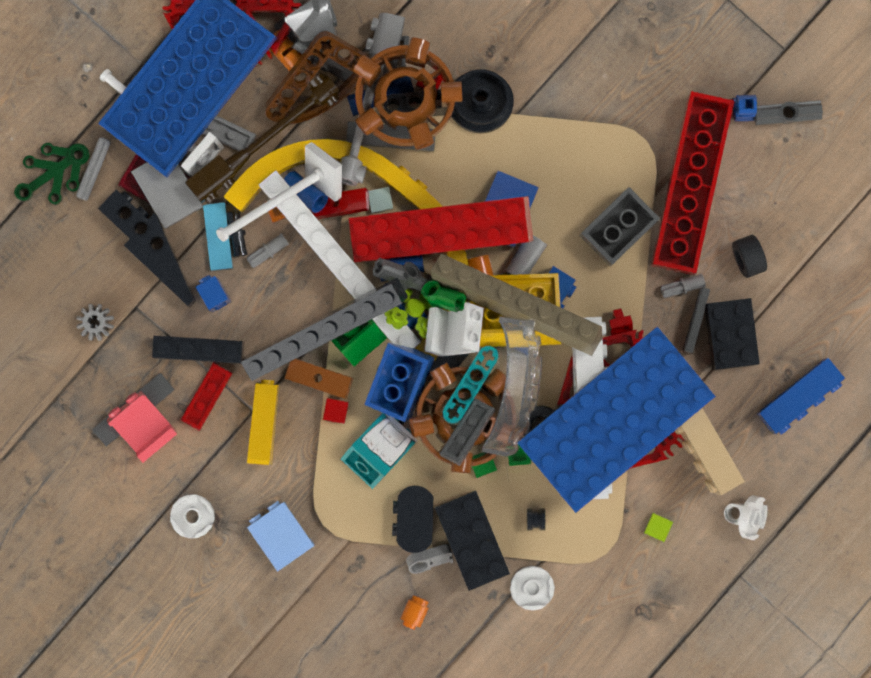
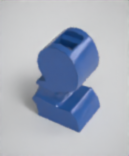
M736 95V98H732L734 100V121H754V117L757 114L756 95Z

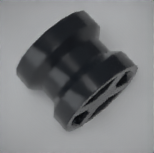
M527 508V531L534 528L545 530V508H540L538 511Z

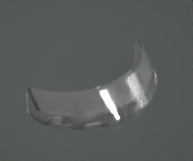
M499 317L507 346L506 381L496 422L482 447V452L510 456L518 451L517 442L521 435L528 432L530 427L529 417L536 408L542 373V357L538 356L541 339L540 336L535 334V322L532 319Z

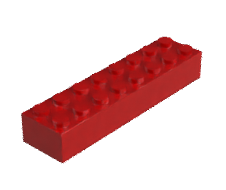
M691 91L688 95L651 266L693 276L697 274L734 100Z
M528 196L349 218L354 262L534 241Z

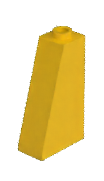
M261 379V384H255L247 463L272 465L279 394V385H274V380Z

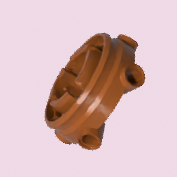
M412 37L409 45L387 48L374 55L371 59L365 55L359 59L353 70L354 73L359 75L355 97L360 117L355 122L366 136L372 133L386 143L396 146H414L416 150L432 145L434 143L433 137L439 134L447 125L452 116L455 102H462V83L454 82L445 63L435 54L428 51L430 42ZM405 58V63L422 67V69L419 70L413 67L392 69L389 61ZM385 64L388 72L379 79L375 86L373 105L376 112L372 108L365 112L362 103L365 85L371 88L381 73V66ZM428 64L436 71L430 74L424 68ZM439 75L444 81L441 82L442 108L447 107L440 123L435 118H432L436 112L435 100L438 98L434 79ZM409 76L419 82L422 81L426 87L424 88V100L418 109L411 112L395 110L390 115L383 109L382 106L387 101V88L393 80ZM428 122L435 127L432 131L429 129ZM383 123L393 130H397L399 125L406 126L410 139L394 138L380 132L384 129Z
M445 363L430 372L433 379L424 387L418 398L415 417L409 419L412 436L414 438L419 437L425 448L434 457L451 465V472L471 474V466H477L492 460L506 446L514 448L520 438L521 430L515 428V406L506 388L511 380L497 368L487 377L482 388L493 398H500L504 410V422L499 423L496 429L498 419L495 418L494 412L473 446L483 444L487 439L491 438L493 433L494 436L491 442L496 443V445L485 455L473 460V453H468L462 464L458 466L440 455L441 450L454 432L449 423L444 420L443 413L440 411L444 401H449L456 388L443 391L436 401L426 397L433 387L437 392L457 381L455 375H465L469 367L450 369L448 363ZM473 370L470 373L471 379L475 382L476 378L480 380L483 378L480 370ZM463 388L458 392L459 398H471V392ZM479 390L475 398L493 407L487 395ZM424 402L433 406L431 415H422ZM433 423L438 429V433L435 435L443 443L439 451L431 445L426 437L427 435L434 434Z

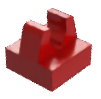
M622 308L613 310L614 319L609 320L611 335L632 331L633 321L631 315L624 316Z

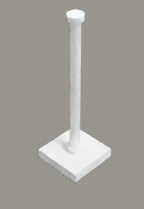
M106 69L100 75V80L106 81L122 94L127 87L111 75L112 72L109 69ZM209 132L198 146L194 144L190 148L191 154L181 167L192 177L210 163L224 146Z
M314 143L307 144L305 146V178L227 227L217 229L216 234L218 238L223 242L226 241L234 232L312 184L333 201H337L342 198V165Z

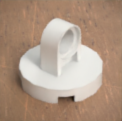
M752 495L745 504L732 503L725 507V519L732 524L739 525V532L742 538L755 540L759 537L756 533L759 528H764L767 519L768 508L767 505H763V502L766 501L765 498ZM733 507L738 508L740 511L738 519H734L731 515Z

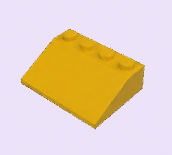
M558 273L490 275L560 307ZM470 301L471 304L484 308L479 347L561 345L560 341Z

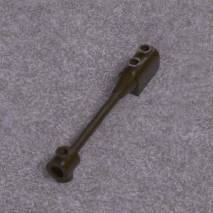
M319 74L308 83L311 87L309 88L310 97L248 147L238 151L225 161L218 155L188 179L185 184L201 203L206 201L209 204L218 197L216 192L223 187L226 190L236 182L233 178L248 161L250 156L314 104L324 106L327 103L330 107L340 99L337 96L340 91L327 75Z

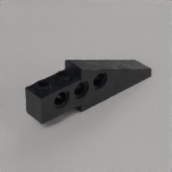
M116 189L98 209L129 238L124 246L188 307H191L196 300L159 218L154 213L147 219L149 214L141 206L136 208L131 203L133 200L131 196L125 191L120 193ZM124 208L131 209V216L128 219L121 218L120 214ZM140 223H146L147 231L144 234L137 233L136 229ZM161 238L163 240L162 248L154 249L152 246L153 241Z

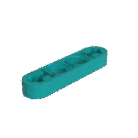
M485 346L478 352L443 410V418L447 423L456 424L461 421L496 365L498 352L494 347ZM490 351L493 353L492 358L494 360L487 361L485 367L489 369L486 371L485 368L477 365L476 362L478 361L482 364L484 360V355L482 354H487ZM473 370H480L482 372L483 378L480 381L475 382L470 378V373ZM466 388L471 392V398L463 401L459 398L458 392ZM455 399L459 404L464 405L465 408L463 409L460 406L457 410L459 417L450 419L448 418L449 413L447 410L454 409L456 403L452 401Z

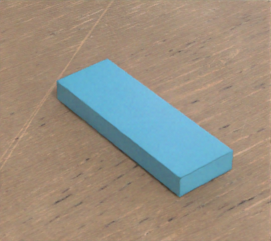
M226 203L203 205L210 270L233 269L230 238L223 242L216 234L217 229L228 226Z

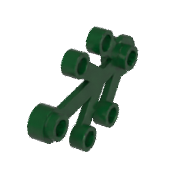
M44 143L41 146V152L47 157L54 154L66 157L60 162L36 159L31 155L26 156L23 159V165L27 169L41 168L48 171L29 184H18L14 190L16 198L23 202L29 201L33 197L34 191L54 178L48 200L53 205H59L63 200L61 188L64 171L71 165V176L66 183V187L71 192H77L80 186L79 175L81 165L85 164L90 157L88 148L83 144L77 143L73 144L70 148L53 146L51 143ZM46 146L52 147L50 153H45L44 149ZM82 151V157L77 159L75 153ZM28 159L34 160L32 166H27L26 162ZM73 181L77 182L75 189L70 188V183ZM23 189L28 190V195L26 197H22L21 191ZM54 194L59 195V200L57 202L52 201V196Z

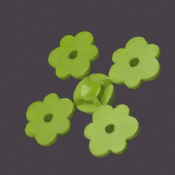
M407 289L405 292L408 298L403 302L406 303V311L394 307L385 312L386 323L400 330L408 324V314L412 317H419L415 328L419 331V335L422 338H426L428 319L422 315L424 309L429 311L432 307L422 294L419 296L420 300L410 299L412 290Z

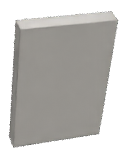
M148 162L131 171L164 229L203 208L201 202L185 184L187 178L179 164L168 177H165Z

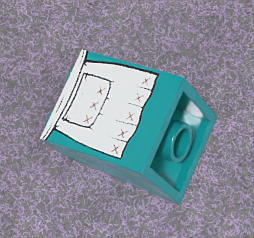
M382 413L351 445L340 460L369 487L374 489L418 440L412 436L411 430L404 428L399 423L398 419Z

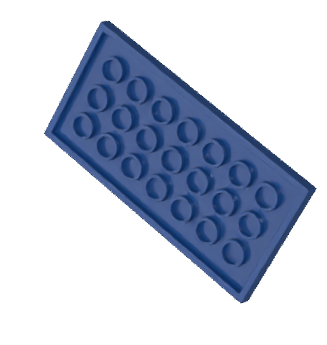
M195 0L98 124L161 174L168 177L276 41L277 37L229 0Z
M657 326L517 443L572 510L577 513L716 396Z

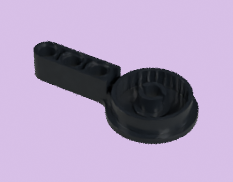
M476 69L464 73L455 81L462 83V102H455L451 117L460 127L473 133H489L502 127L510 118L513 111L514 97L510 85L503 77L490 70ZM438 89V98L436 100L441 101V89ZM424 91L388 95L383 109L390 115L393 110H389L387 107L391 104H396L399 107L397 109L399 112L414 111L418 108H412L410 104L418 102L421 105L424 100ZM479 95H483L487 99L483 102L477 101L475 98ZM436 106V112L433 116L445 115L447 107Z

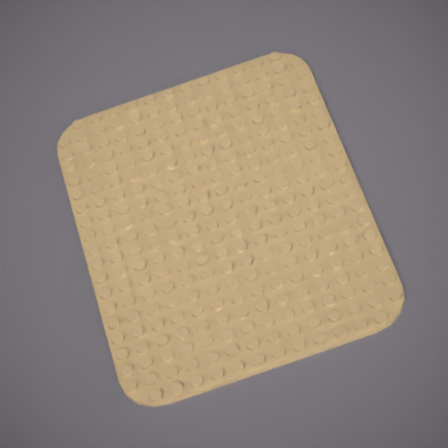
M391 104L387 108L394 111L399 107L396 104ZM410 104L412 108L420 106V104ZM511 114L507 122L499 129L489 133H473L460 127L451 117L447 125L435 137L434 152L363 146L382 155L397 167L402 165L411 173L409 177L414 181L417 179L422 181L428 187L426 191L442 206L485 201L497 171L539 187L530 208L532 231L535 237L547 244V247L529 274H548L552 267L555 266L576 279L573 284L576 286V289L570 298L566 296L562 304L565 305L563 309L583 318L602 317V322H606V335L603 337L611 336L609 320L614 319L613 310L622 308L624 316L631 315L633 330L637 329L635 338L638 339V333L642 328L651 228L611 267L579 236L628 187L653 211L657 175L655 155L647 140L635 130L616 124ZM444 115L433 116L432 118H435L440 123ZM430 122L427 123L429 129L435 128ZM366 170L363 184L358 183L356 186L345 185V191L365 187L370 191L389 187L394 209L372 213L369 202V211L342 215L339 246L353 262L349 218L418 209L385 181ZM517 243L514 249L506 245L465 249L467 260L489 255L493 274L509 275L505 272V269L522 243ZM446 252L422 254L425 273L431 275L430 271L441 254L447 256ZM376 260L354 262L375 288L389 282H381V278L373 275ZM337 278L335 279L332 311L355 300ZM408 288L412 290L410 299L420 300L421 291ZM424 309V312H425V314L428 316V317H427V319H428V318H429V311H428V309H427V310ZM414 328L412 332L422 341L423 338L419 335V331ZM387 338L355 367L332 341H329L326 369L354 378L347 399L326 392L323 394L313 496L315 511L322 525L335 536L353 542L399 546L396 542V536H392V524L397 523V514H393V500L398 501V495L403 489L418 485L428 489L434 497L432 544L427 549L449 544L435 507L475 490L503 557L568 564L590 563L606 555L617 542L623 523L628 470L612 483V494H609V499H592L575 513L532 460L531 464L509 466L507 446L499 455L493 458L497 471L476 478L472 466L471 474L451 472V465L434 457L425 448L420 438L416 437L418 441L375 488L369 487L340 459L351 445L382 414V412L364 404L375 378L377 367L382 360L387 344L391 343V341ZM562 342L561 345H540L535 354L530 353L529 356L512 346L494 347L498 352V360L491 373L497 368L511 380L506 388L515 406V428L521 430L522 417L529 409L535 406L543 405L550 407L554 411L562 406H557V402L571 356L573 358L571 346ZM627 342L608 345L607 358L605 360L611 365L631 348ZM490 351L487 354L483 353L484 360L482 364L478 361L476 364L488 371L489 368L485 367L488 360H494L492 358L493 353ZM478 352L470 353L459 367H470ZM428 374L425 386L433 379L430 374ZM455 375L457 381L437 392L433 387L428 393L427 398L436 401L443 391L456 388L464 375ZM574 381L570 390V398L574 396ZM481 387L480 390L487 395L495 409V418L498 419L497 429L498 424L504 422L502 403L499 397L493 398ZM327 398L349 402L345 424L323 420ZM460 398V399L463 400V401H466V400H469L470 398ZM444 401V403H443V405H442V409H441L440 412L443 413V410H444V407H445L446 404H447V401ZM455 401L456 406L454 409L447 410L449 413L448 418H458V408L461 406L464 409L465 406ZM428 404L430 412L423 413L422 410V415H431V410L433 406ZM537 417L532 423V428L534 429L546 418ZM409 420L402 424L404 428L411 430ZM433 423L434 434L427 435L426 437L431 445L439 451L443 443L436 437L435 434L438 433V429ZM459 423L449 425L455 430ZM522 432L518 441L524 437ZM494 433L483 444L473 446L469 453H473L474 456L491 450L496 445V443L491 442ZM527 508H532L534 511L545 508V530L534 528L527 531Z

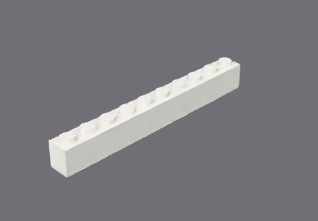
M274 171L259 184V187L269 199L290 188L277 171ZM296 194L276 206L354 299L376 289ZM384 313L372 319L393 344L414 348L421 342L407 325L397 330L392 325L387 324V318Z

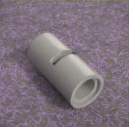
M533 235L534 241L522 243L505 269V272L509 275L529 274L547 247V244Z

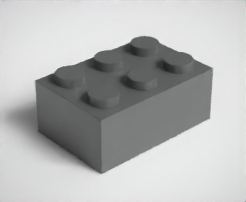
M628 187L579 236L611 267L660 218Z

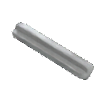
M102 137L98 139L76 194L82 200L87 201L111 144L108 139Z

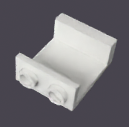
M468 302L464 303L463 311H458L457 313L453 311L448 312L437 307L430 308L425 352L440 357L479 352L484 308Z

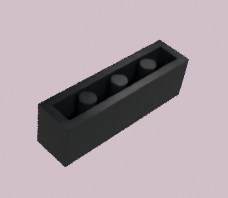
M153 335L152 358L241 364L244 358L245 342Z

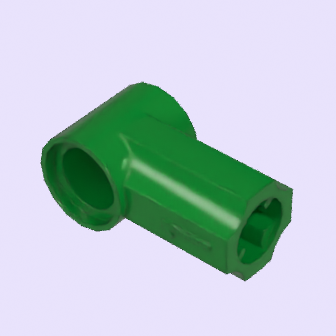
M434 280L425 283L421 289L423 297L432 308H444L456 313L464 309V303H466L467 298L464 293L442 287Z

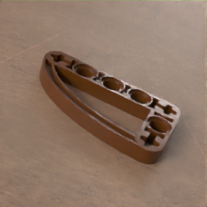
M320 32L266 102L265 114L267 118L278 123L291 112L288 110L328 58L353 72L357 64L356 61H359L363 55L369 59L370 57L331 32ZM327 40H329L330 44H324V46L322 47L321 41L326 42ZM342 49L350 51V54L345 58L338 56V52ZM315 55L319 60L315 64H310L307 62V58ZM298 72H303L306 74L304 80L298 81L294 79V75ZM353 72L338 87L340 93L337 96L340 99L330 107L327 103L324 106L314 104L291 124L310 120L336 106L356 89L359 75ZM285 89H291L294 92L290 97H283L281 93ZM278 106V107H279V111H276V110H275V111L272 113V112H271V108L275 109V108Z

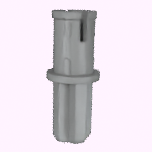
M281 233L267 244L263 243L261 248L247 257V261L251 267L255 268L268 258H274L273 255L288 246L289 243Z
M702 274L686 279L680 278L679 281L662 285L661 293L664 298L681 293L686 295L688 291L706 287L705 280Z

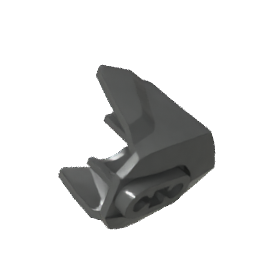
M311 0L274 25L278 31L285 22L291 28L287 37L293 43L297 37L302 43L313 41L323 31L331 32L338 37L335 28L337 27V20L330 0ZM327 40L326 42L321 41V43H326L328 45L330 44L329 40Z

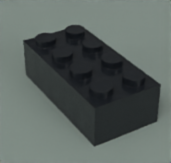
M476 490L435 507L468 591L510 574Z

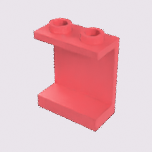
M140 391L139 393L134 392L129 395L125 400L127 403L121 408L118 406L108 414L107 422L110 427L113 426L136 452L141 462L144 463L176 436L177 432L145 394Z

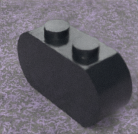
M409 486L400 492L398 501L393 500V514H397V523L392 524V536H396L398 545L410 553L422 552L432 544L434 497L428 489L422 486Z

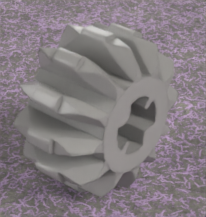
M89 304V312L82 308L81 312L85 316H77L76 319L83 321V323L78 324L76 327L77 329L85 328L81 332V336L84 337L89 333L88 340L93 341L96 334L97 340L101 341V333L107 337L110 335L106 330L107 327L114 329V325L108 324V321L114 320V316L106 317L110 310L106 308L102 311L101 304L97 305L96 310L93 304ZM97 316V320L100 321V325H95L96 328H93L94 325L90 322L91 319L95 320V317Z

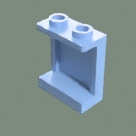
M279 501L267 508L269 512L263 517L261 514H258L249 521L251 525L247 527L277 572L315 546L287 507L286 502L280 504Z

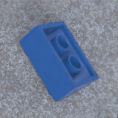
M388 343L364 405L403 422L408 421L412 418L435 357L414 348Z

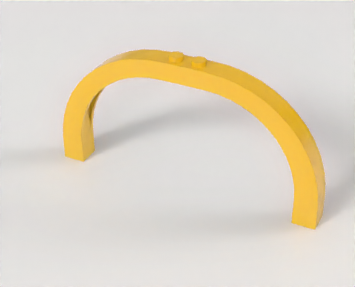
M317 139L301 141L279 148L249 167L223 197L243 213L262 190L259 184L274 171H277L280 175L291 168L305 164V146L307 144L314 143L336 161L340 162L342 157L349 156L352 143L341 140ZM360 146L358 159L363 163V166H367L366 170L385 181L416 208L442 207L426 191L428 187L419 179L414 181L410 178L409 175L411 173L402 165L397 167L382 155ZM466 250L446 252L448 257L468 265ZM423 338L415 349L435 357V361L438 356L425 352L426 338Z

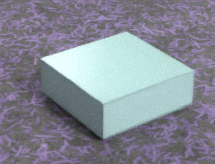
M389 187L369 191L372 213L394 209Z

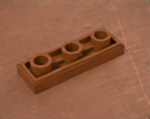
M299 359L290 361L285 375V379L347 399L354 379ZM319 375L322 376V380L320 382L318 381Z

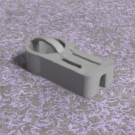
M449 544L430 548L419 553H412L406 558L408 569L414 574L430 570L431 567L448 562L453 563Z

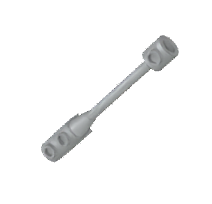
M380 13L378 18H373L371 31H375L373 39L368 38L365 51H369L368 56L370 59L387 48L399 46L405 17ZM395 60L389 61V63L394 65ZM385 64L381 66V73L371 88L368 86L366 88L363 100L365 112L371 108L375 86L381 77ZM358 125L356 126L349 156L342 157L339 162L342 165V184L356 186L358 183L363 184L367 168L358 159L364 135Z

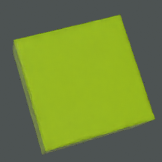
M652 513L644 533L665 542L673 522Z

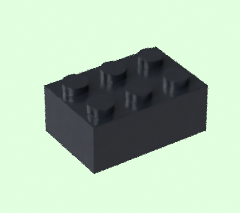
M752 299L707 303L705 316L712 371L759 365Z

